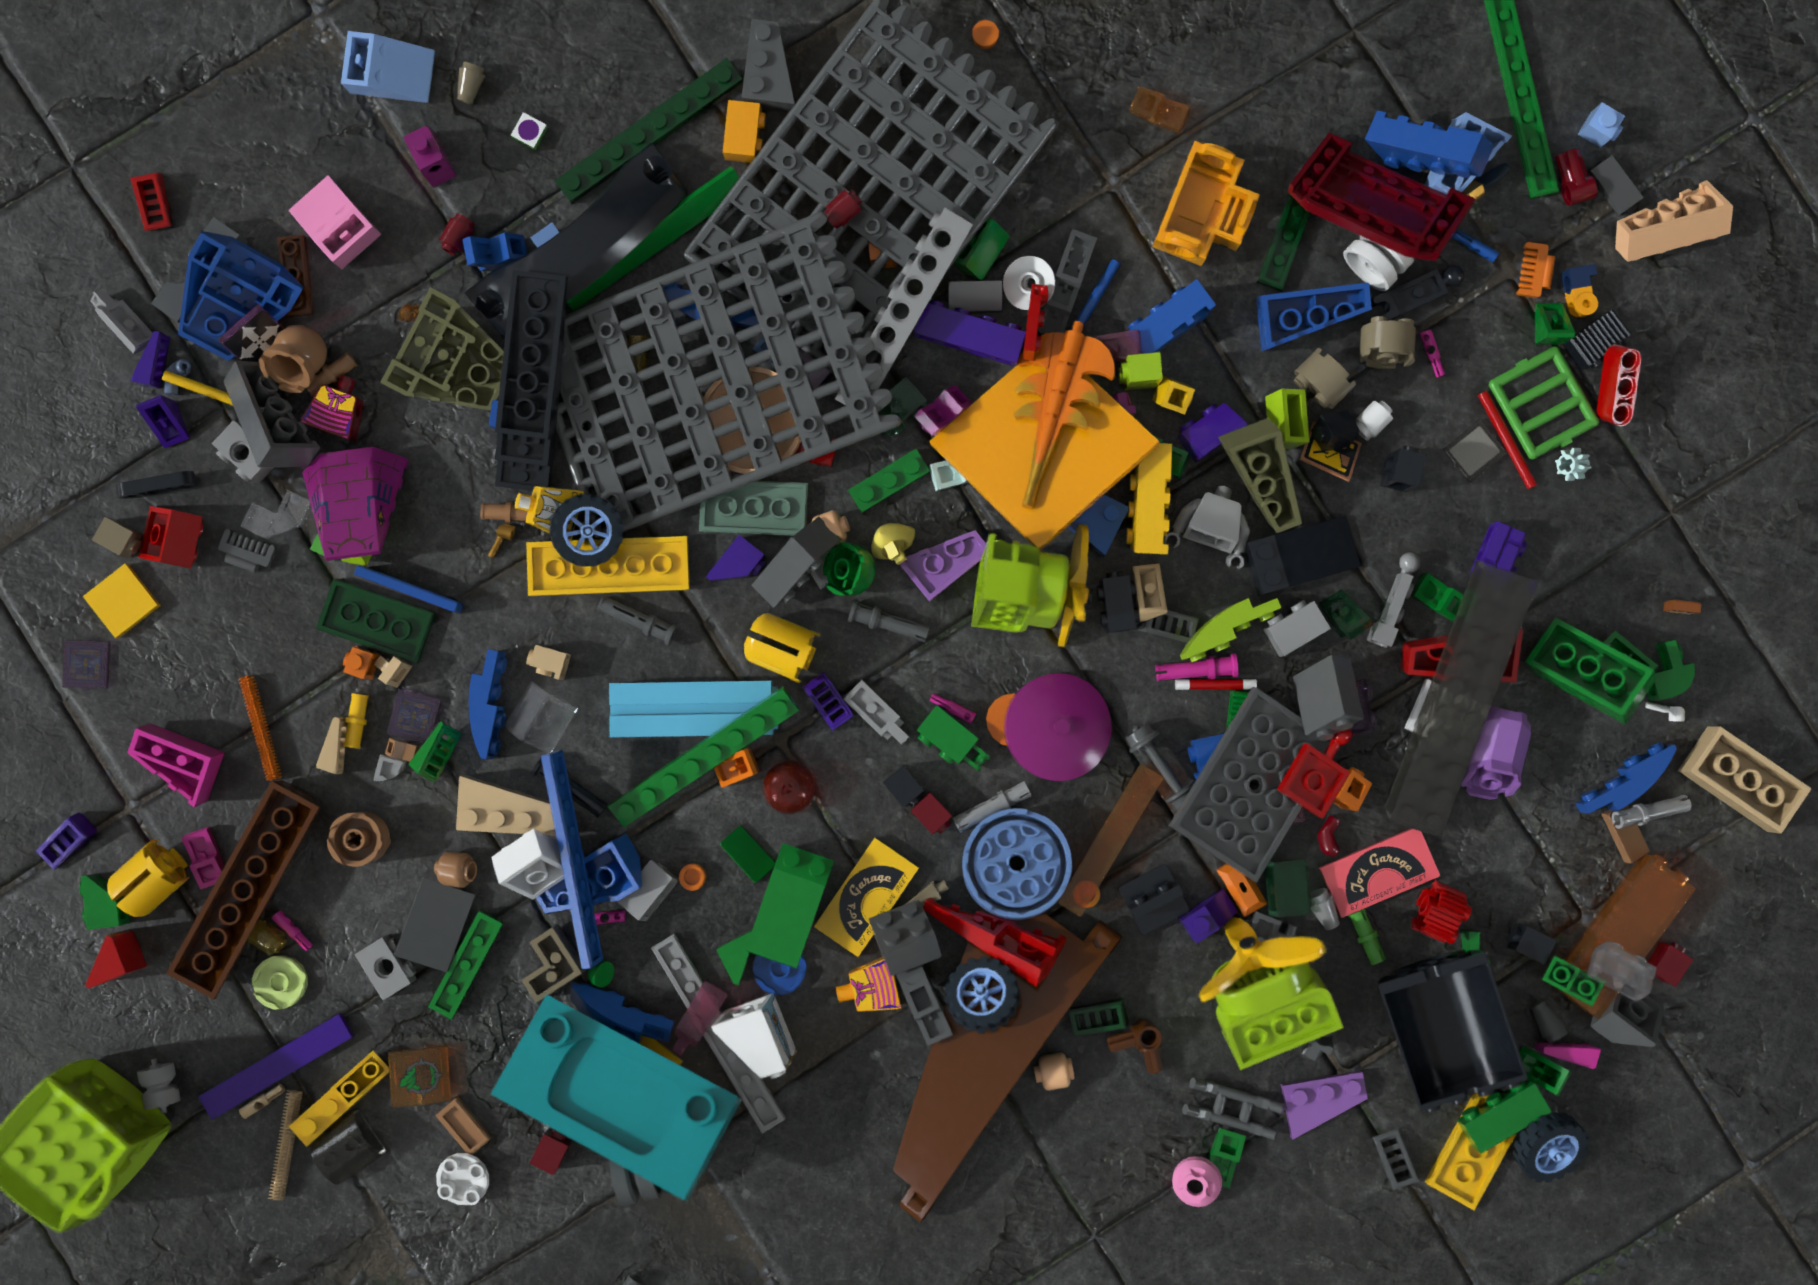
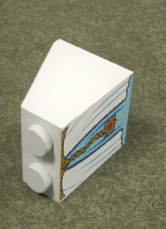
M774 993L724 1010L711 1026L713 1032L760 1079L767 1076L773 1079L785 1074V1070L797 1054Z

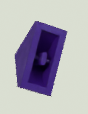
M160 395L136 405L137 410L164 448L189 439L187 428L175 400Z

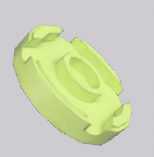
M275 955L262 961L255 969L252 977L254 995L261 1004L274 1010L288 1008L298 1003L304 996L308 986L307 973L303 965L297 959L287 955Z

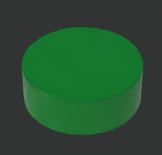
M604 959L588 971L589 982L599 988L606 987L614 976L613 964Z

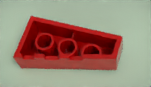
M1515 624L1403 642L1400 669L1407 675L1516 683L1523 629Z

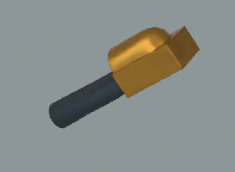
M1504 162L1483 174L1476 181L1473 180L1462 193L1475 198V201L1485 195V189L1500 181L1511 170L1509 164Z

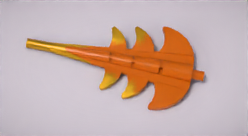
M1074 321L1072 329L1065 331V333L1051 332L1041 335L1040 352L1034 353L1033 361L1024 360L1023 351L1017 361L1020 367L1037 365L1046 368V373H1037L1029 376L1015 390L1017 395L1034 394L1042 397V401L1027 403L1014 413L1015 419L1038 421L1030 476L1022 507L1027 509L1033 508L1040 480L1062 426H1075L1085 431L1089 429L1085 417L1079 410L1071 407V404L1074 402H1086L1097 408L1100 407L1099 396L1094 386L1087 380L1082 379L1083 376L1088 374L1101 375L1111 381L1115 378V364L1110 350L1098 339L1084 336L1082 334L1084 324L1080 321Z

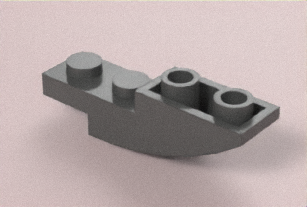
M924 964L896 974L914 1019L917 1021L928 1047L953 1036L952 1029L932 987L933 984Z

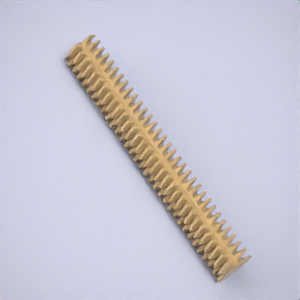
M286 1090L290 1093H286L289 1096L285 1097L288 1098V1100H285L288 1103H284L287 1107L283 1108L287 1110H283L286 1113H282V1115H286V1117H282L285 1120H281L285 1123H281L284 1127H280L283 1130H279L283 1132L279 1133L282 1137H278L282 1140H278L281 1143L277 1144L280 1145V1147H277L280 1150H276L279 1154L275 1155L279 1157H275L278 1160H274V1162H278V1164H274L277 1167H273L277 1170H273L276 1174H272L275 1177L271 1178L275 1180H272L271 1182L274 1184L270 1185L274 1187H270L273 1190L269 1191L272 1193L269 1196L272 1197H268V1199L285 1200L296 1136L288 1126L299 1117L303 1093L301 1091Z

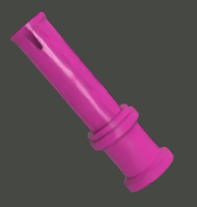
M1232 653L1229 657L1214 658L1211 655L1206 657L1204 661L1155 664V672L1167 671V673L1156 674V680L1158 682L1161 680L1207 676L1208 679L1214 680L1217 676L1232 675L1235 678L1238 677L1236 653Z

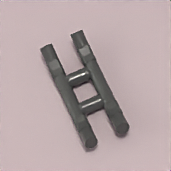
M1192 1078L1190 1080V1088L1217 1094L1213 1110L1197 1105L1184 1104L1182 1108L1184 1115L1213 1121L1274 1141L1276 1140L1278 1130L1251 1120L1249 1121L1253 1105L1283 1114L1285 1109L1284 1103L1205 1079ZM1227 1098L1243 1102L1239 1118L1223 1113Z

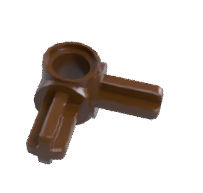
M1140 1019L1130 1026V1031L1107 1038L1111 1052L1135 1046L1138 1051L1143 1052L1148 1073L1156 1074L1163 1070L1158 1049L1162 1046V1035L1151 1020ZM1152 1030L1149 1038H1141L1144 1031Z

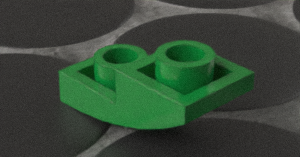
M1556 956L1551 960L1542 978L1546 983L1592 1007L1605 983Z

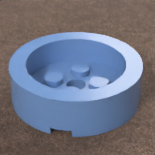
M1006 809L982 820L970 834L962 859L964 882L972 898L990 914L1008 920L1033 918L1050 909L1064 893L1072 870L1071 852L1064 834L1050 819L1027 809ZM1013 856L1023 858L1025 866L1021 871H1014L1009 866V860Z

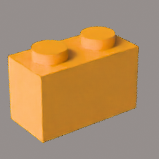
M728 100L723 144L725 160L751 163L762 149L763 139H759L760 129H765L766 113L762 112L760 103Z

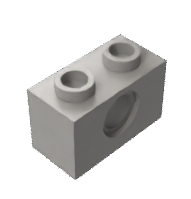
M235 420L212 442V445L218 449L216 454L227 464L232 462L238 468L235 472L247 482L252 480L260 483L274 468L257 466L242 426ZM248 447L249 455L246 459L242 460L241 451Z
M390 934L354 954L382 1000L391 997L417 980L413 964L409 960L406 961L403 958L394 956L398 940L394 937L392 938ZM385 959L393 963L394 968L392 972L384 969L383 963Z

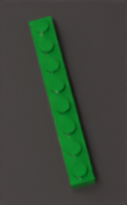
M783 686L609 803L608 808L621 825L626 827L798 712L799 706Z

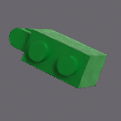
M937 705L916 730L920 733L918 739L929 748L933 744L941 750L938 755L950 765L953 761L959 764L964 759L980 772L982 770L980 766L986 759L989 760L991 758L975 745L978 741L975 735ZM971 748L978 752L972 760L966 757Z

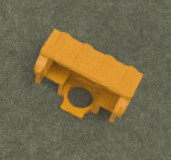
M1194 141L1152 247L1199 266H1202L1206 260L1212 242L1227 246L1228 249L1236 251L1241 245L1260 197L1258 193L1235 185L1245 160L1236 157L1233 152L1222 146L1210 143L1202 144Z

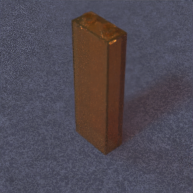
M1645 854L1637 860L1563 959L1605 982L1593 1007L1552 986L1586 1013L1597 1019H1600L1696 890L1695 887L1688 883L1690 881L1688 876L1678 870L1672 871L1667 867L1669 863L1657 854L1653 856Z

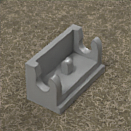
M650 860L641 871L642 887L617 901L638 921H647L679 882L677 876L661 863H656L654 860Z

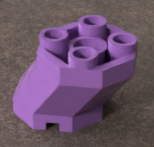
M1490 706L1484 709V713L1478 714L1470 724V737L1460 774V784L1463 788L1467 787V793L1470 796L1492 800L1497 799L1499 793L1505 792V797L1511 796L1521 786V773L1531 737V725L1527 721V715L1524 712H1515Z

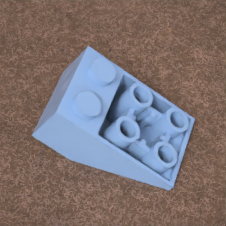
M348 31L341 84L350 94L429 103L435 50L377 34Z

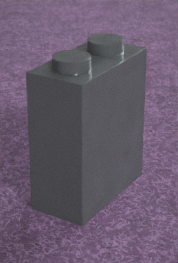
M1330 655L1293 676L1305 736L1326 741L1332 739L1334 734L1342 730L1351 729L1354 726L1353 724L1364 719L1351 659Z

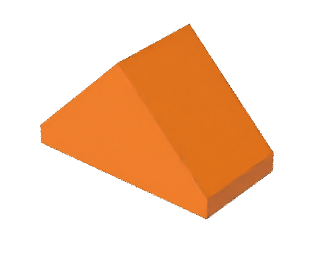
M751 748L733 754L714 767L721 788L760 773Z

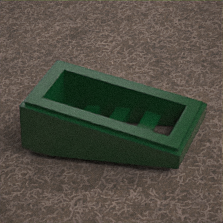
M1124 998L1102 1001L1068 1010L1074 1036L1125 1029L1129 1024ZM1116 1008L1117 1015L1119 1019L1115 1021L1112 1012V1009ZM1102 1010H1105L1106 1017L1108 1021L1106 1023H1103L1101 1014ZM1090 1012H1094L1097 1025H1092ZM1079 1014H1084L1086 1027H1081Z

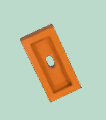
M1224 864L1216 869L1243 917L1268 904L1254 881L1228 864ZM1241 882L1246 887L1245 892H1243L1239 886Z

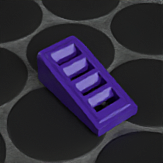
M158 331L153 332L134 370L131 382L141 386L160 389L170 343L169 336Z
M825 672L802 687L832 731L855 716ZM822 682L826 683V687L813 694L812 689ZM830 690L833 695L820 703L818 698ZM837 699L839 703L826 712L824 707ZM843 708L845 711L834 720L830 718L832 714Z
M76 813L69 816L36 852L53 870H56L97 832V829L82 813ZM66 832H68L75 839V841H73ZM58 839L67 847V849L63 847V845L58 841ZM50 846H52L60 854L59 858L49 848Z

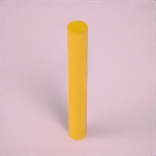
M167 370L163 373V381L233 406L228 392Z

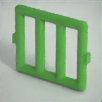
M1556 346L1529 360L1527 358L1515 364L1516 367L1489 382L1493 395L1529 459L1534 460L1559 446L1562 448L1572 443L1573 438L1599 424L1596 413L1561 350ZM1553 359L1560 372L1559 374L1511 400L1508 399L1502 388L1503 385ZM1566 383L1573 397L1524 423L1521 422L1515 409ZM1579 406L1586 420L1542 444L1534 446L1528 432Z

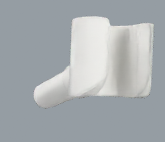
M1646 702L1645 708L1669 713V721H1685V710L1682 707L1663 706Z

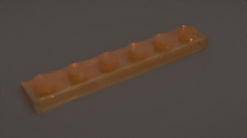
M1139 764L1068 883L1064 893L1059 898L1058 904L1076 915L1082 916L1163 780L1162 776Z

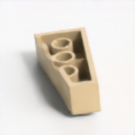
M469 775L459 776L456 830L524 834L532 829H536L545 835L556 836L549 800L502 787Z

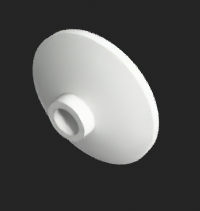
M1024 256L1018 258L1009 265L1004 274V293L1011 304L1017 308L1029 309L1031 289L1028 287V281L1032 278L1036 284L1048 286V301L1054 293V272L1050 265L1039 257Z

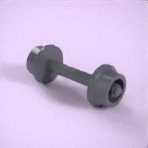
M1148 722L1140 727L1133 725V732L1125 737L1130 745L1129 751L1132 753L1143 747L1174 791L1165 798V802L1171 803L1178 811L1195 780H1191L1184 785L1180 783L1151 742L1160 733L1159 730L1153 729Z

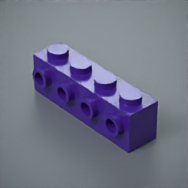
M929 300L914 329L915 338L1010 366H1016L1026 334L1025 331H1021V326L1013 323H1006V326L995 323L996 319L981 315L980 318L970 316V311L955 308L953 311L944 308L945 304Z

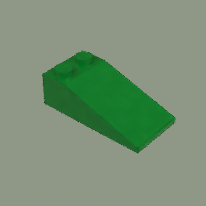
M784 843L782 844L745 951L797 969L833 867V860Z

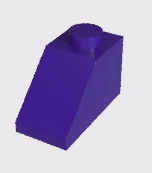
M738 535L707 574L706 578L712 582L750 578L753 573L757 576L766 565V562L763 561L766 556Z
M1222 888L1191 908L1188 913L1178 917L1191 939L1195 943H1199L1219 930L1238 910Z

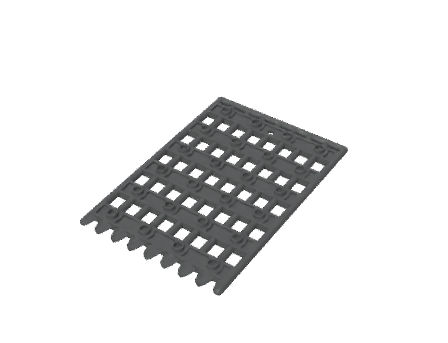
M889 0L872 1L684 251L685 259L695 263L703 259L696 254L701 247L709 254L714 255L739 245V239L753 221L766 230L762 235L796 222L798 220L791 214L806 194L819 203L811 215L824 212L827 209L826 205L845 189V186L861 167L873 176L858 195L863 201L859 205L862 211L844 227L841 225L838 229L833 228L828 234L838 240L849 226L861 236L846 256H843L834 249L823 258L824 262L841 261L846 266V272L833 283V287L836 285L839 287L849 286L855 291V298L842 308V312L849 313L857 301L870 310L865 317L864 324L851 334L852 338H863L874 324V319L880 308L883 306L887 309L892 300L887 296L895 282L901 285L906 276L901 272L909 259L913 261L916 259L919 253L915 249L917 243L911 240L908 234L921 217L925 216L931 221L936 211L942 213L944 208L973 224L948 267L949 269L1058 127L1057 120L1053 118L1046 120L1038 127H1034L1033 124L1038 113V107L1034 102H1028L1018 110L1013 111L1012 107L1017 96L1016 89L1013 86H1006L995 95H992L991 90L996 79L992 70H985L971 79L969 76L974 65V58L971 54H963L950 63L948 60L953 49L952 40L947 37L942 38L929 47L927 43L932 32L930 23L927 21L921 22L908 31L906 27L911 16L909 7L906 5L900 6L887 15L885 11ZM864 33L875 43L859 62L849 55L848 51L860 35ZM885 49L896 59L880 78L868 68L881 51ZM906 65L917 75L905 91L900 94L889 84L902 67ZM831 76L842 86L826 106L815 95ZM927 81L938 91L926 107L921 110L911 102V99L923 83ZM850 92H852L863 102L847 122L836 111ZM948 97L959 107L945 126H942L932 118V115L945 98ZM871 108H873L884 118L868 138L856 128ZM967 113L980 121V124L967 141L963 142L953 132ZM798 119L810 129L795 149H793L782 139ZM892 124H894L905 134L889 154L877 144ZM990 129L1002 139L987 159H985L974 148ZM819 135L831 145L814 165L803 155ZM913 140H915L926 151L910 170L898 160ZM1011 145L1023 155L1009 174L1006 175L995 164ZM840 151L852 161L835 181L824 170ZM936 156L947 167L931 186L919 176ZM766 162L777 172L761 192L750 184V181ZM958 173L968 183L954 202H952L940 192L953 175ZM785 178H787L798 188L784 207L781 208L770 198ZM882 183L893 194L881 210L876 213L865 203ZM979 189L989 197V200L976 217L972 218L962 210V207L975 190ZM904 200L914 210L900 229H897L886 219L899 202ZM732 205H734L745 215L729 235L717 225ZM938 232L935 235V243L943 234V232ZM786 238L779 240L786 245V248L779 257L791 253ZM870 242L882 252L865 273L854 264V261ZM924 256L921 259V267L925 271H932L936 267V260L932 256ZM736 258L722 263L734 272L731 277L741 273ZM892 259L902 267V270L886 289L874 279L888 260ZM720 264L713 267L718 282L727 279L725 275L717 270ZM783 268L771 272L776 287L789 283L788 280L779 274ZM739 286L726 290L741 302L750 298L749 294ZM923 286L917 292L916 295H919L922 292ZM801 290L791 293L792 299L790 302H784L783 297H781L786 313L809 304L806 294ZM898 303L893 308V314L898 319H905L909 314V308L904 303ZM813 314L795 321L791 327L795 338L802 336L800 332L803 328L809 332L818 330ZM890 328L881 340L885 343L892 342L895 339L894 329ZM822 340L801 348L814 359L826 356L821 351V348L824 346ZM872 350L866 355V362L868 364L877 363L882 356L878 351ZM831 365L825 367L826 369H828L830 372H832V373L834 374V371H833V368H832Z
M818 212L565 315L560 393L563 402L558 404L556 431L577 490L583 491L584 494H590L588 488L594 486L597 496L610 502L620 514L624 527L623 532L891 430L901 424V419L897 415H879V411L891 402L892 393L887 389L870 390L869 387L882 376L883 368L877 363L861 364L860 362L862 358L873 350V341L869 338L851 337V334L864 324V316L859 312H842V308L855 298V291L849 286L833 287V283L846 272V266L841 261L824 262L823 258L837 246V240L833 236H815L814 234L815 231L827 222V214L825 212ZM786 238L791 253L767 262L762 247ZM736 258L741 273L718 282L713 267ZM795 263L800 278L776 287L771 272ZM686 278L691 293L669 302L664 286ZM745 283L750 298L727 307L722 292ZM804 289L809 304L786 313L781 297ZM638 298L642 313L620 321L615 306ZM695 303L700 318L678 327L673 312ZM754 308L759 324L736 333L731 317ZM813 314L818 330L795 338L790 323ZM589 317L594 332L572 341L567 326ZM646 323L651 338L629 346L624 331ZM704 328L709 344L687 352L682 337ZM763 334L768 349L745 358L740 343ZM822 340L827 355L804 364L799 348ZM598 342L603 357L581 366L576 351ZM655 348L660 363L638 371L633 356ZM714 354L719 369L696 377L691 362ZM772 359L777 375L754 383L749 368ZM831 365L836 381L813 389L808 374ZM607 367L612 382L590 391L585 376ZM664 373L669 388L647 397L642 381ZM723 379L728 394L705 403L700 387ZM781 385L786 400L763 409L758 393ZM841 391L846 406L822 415L817 399ZM616 392L621 407L599 416L594 400ZM673 398L678 414L656 422L651 407ZM732 404L737 419L714 428L709 413ZM790 410L795 426L772 434L767 419ZM568 412L572 427L566 428L562 413ZM850 416L855 432L831 440L826 425ZM625 418L629 433L608 441L603 425ZM586 421H590L592 424V428L589 431H586L583 427ZM683 424L687 439L665 447L660 432ZM741 429L746 445L723 453L718 438ZM800 436L805 451L781 459L776 444ZM570 438H577L581 452L575 453ZM634 443L639 458L617 466L612 451ZM692 449L697 464L674 472L669 457ZM750 455L755 470L732 479L727 463ZM584 461L590 477L584 478L579 464ZM643 468L648 483L626 491L621 476ZM701 474L706 489L683 497L678 482ZM652 493L657 508L635 516L630 501ZM589 511V524L591 525L599 519L597 513ZM601 523L594 527L595 531L607 533L606 527L602 529ZM594 535L596 540L605 539V537Z

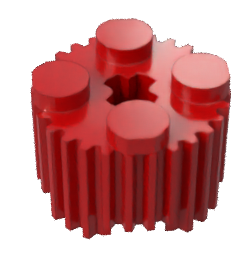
M1435 880L1430 889L1424 888L1422 893L1419 894L1416 905L1419 906V911L1417 912L1416 919L1412 918L1411 928L1440 942L1453 944L1458 937L1461 921L1465 922L1468 920L1472 908L1466 905L1467 895L1464 892Z

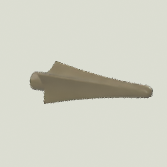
M945 880L937 884L932 881L907 903L919 899L923 907L929 897L934 898V902L941 900V897H943L942 893L950 888Z

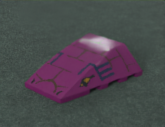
M376 447L319 454L302 472L326 561L381 554L390 525L388 520L396 506L395 497L398 489H401L403 483L402 475L404 469L408 467V458Z

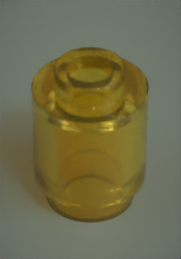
M261 919L257 922L247 942L270 956L274 952L279 953L285 946V932L266 920Z

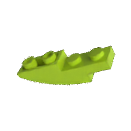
M1249 598L1221 611L1193 635L1180 654L1181 660L1190 658L1191 662L1206 657L1205 651L1214 648L1218 652L1230 647L1229 641L1236 639L1233 628L1238 632L1250 627L1249 621L1259 618L1260 622L1274 617V611L1281 608L1278 598L1256 607H1252Z

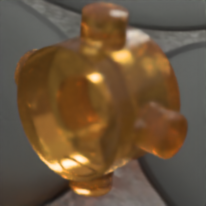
M411 303L406 304L398 313L400 315L398 317L399 321L409 322L414 319L418 314L417 309L419 307L416 304L414 306Z

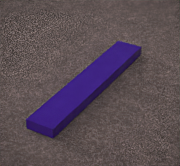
M342 1013L198 1097L211 1120L354 1037V1034Z

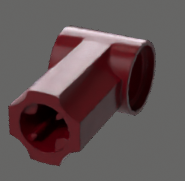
M1571 149L1557 155L1555 159L1563 181L1561 193L1565 204L1571 206L1595 199L1597 197V185L1591 175L1588 176L1580 149Z

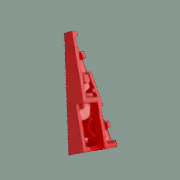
M931 897L924 904V911L994 959L999 960L1003 965H1007L1013 972L1035 987L1048 976L1066 943L1067 937L1059 934L1058 938L1043 935V929L1035 927L1034 931L1026 930L1017 926L1015 921L976 911L975 914L960 911L959 905L952 904L951 908L934 902V898Z

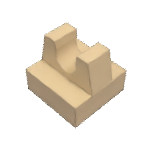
M380 656L374 664L382 671L378 679L386 685L398 688L413 667L407 661L394 656L391 660Z

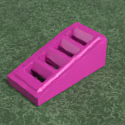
M1545 1042L1535 1044L1536 1050L1543 1054L1591 1069H1596L1601 1051L1599 1047L1591 1044Z

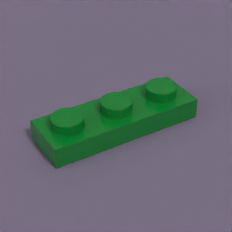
M914 449L850 488L848 492L861 513H864L930 473V470L917 449Z

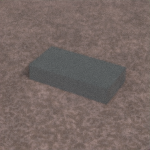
M1613 155L1588 172V175L1594 178L1598 189L1618 216L1644 198Z

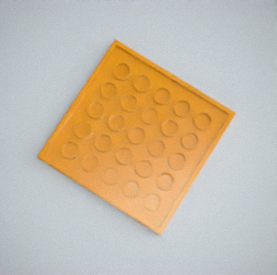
M1016 365L932 438L930 444L1016 530L1041 551L1159 446V441L1089 375H1084L1082 379L1087 380L1094 386L1099 396L1100 407L1097 408L1086 402H1074L1071 404V407L1079 410L1085 417L1089 429L1085 431L1075 426H1062L1040 480L1033 508L1027 509L1022 507L1030 476L1038 421L1015 419L1014 413L1027 403L1042 401V397L1034 394L1017 395L1015 390L1029 376L1037 373H1046V368L1037 365L1022 367Z

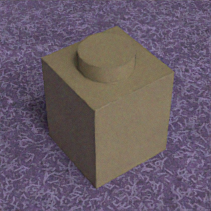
M104 517L92 541L119 556L131 558L139 550L143 534L116 519Z

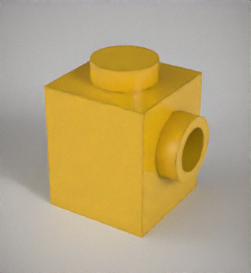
M1162 375L1163 380L1157 386L1152 400L1162 407L1185 415L1187 408L1193 400L1195 389L1185 383Z

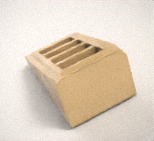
M333 717L316 768L333 774L343 773L345 747H343L347 728L345 717Z

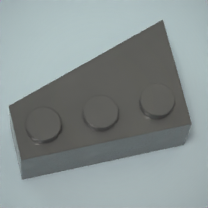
M752 19L742 101L760 103L762 110L789 113L795 103L779 24L774 21Z

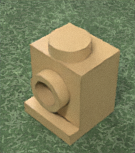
M535 645V648L529 651L526 664L536 667V673L551 677L552 672H554L555 679L564 680L571 654Z

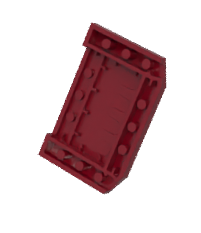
M1329 132L1292 180L1288 193L1306 211L1405 257L1437 261L1472 208L1475 198L1453 188L1449 189L1447 195L1351 152L1352 142Z

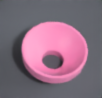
M1192 1156L1183 1159L1176 1166L1173 1173V1188L1176 1195L1184 1203L1194 1207L1207 1206L1216 1200L1220 1194L1222 1176L1218 1167L1212 1161L1204 1157ZM1193 1179L1199 1180L1203 1184V1191L1201 1193H1192L1188 1189L1187 1183Z

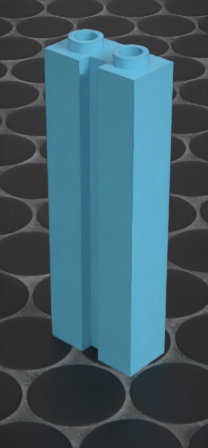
M773 681L609 683L610 737L710 736L776 692L778 686H773ZM779 724L763 735H774V729H778Z

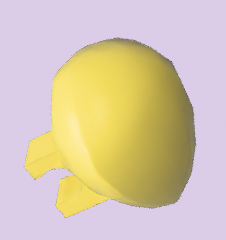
M888 523L880 526L875 532L871 545L873 557L891 561L895 560L896 564H901L907 560L903 551L912 545L915 538V529L899 523Z

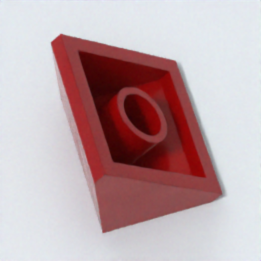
M127 929L106 935L85 987L92 988L147 967L134 931Z

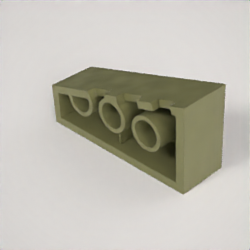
M1267 418L1219 436L1218 439L1263 517L1275 532L1279 533L1302 524L1280 429Z

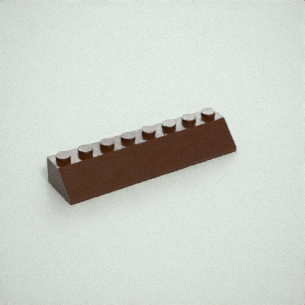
M283 780L271 781L166 973L167 975L213 1000L216 999L321 807L309 795Z

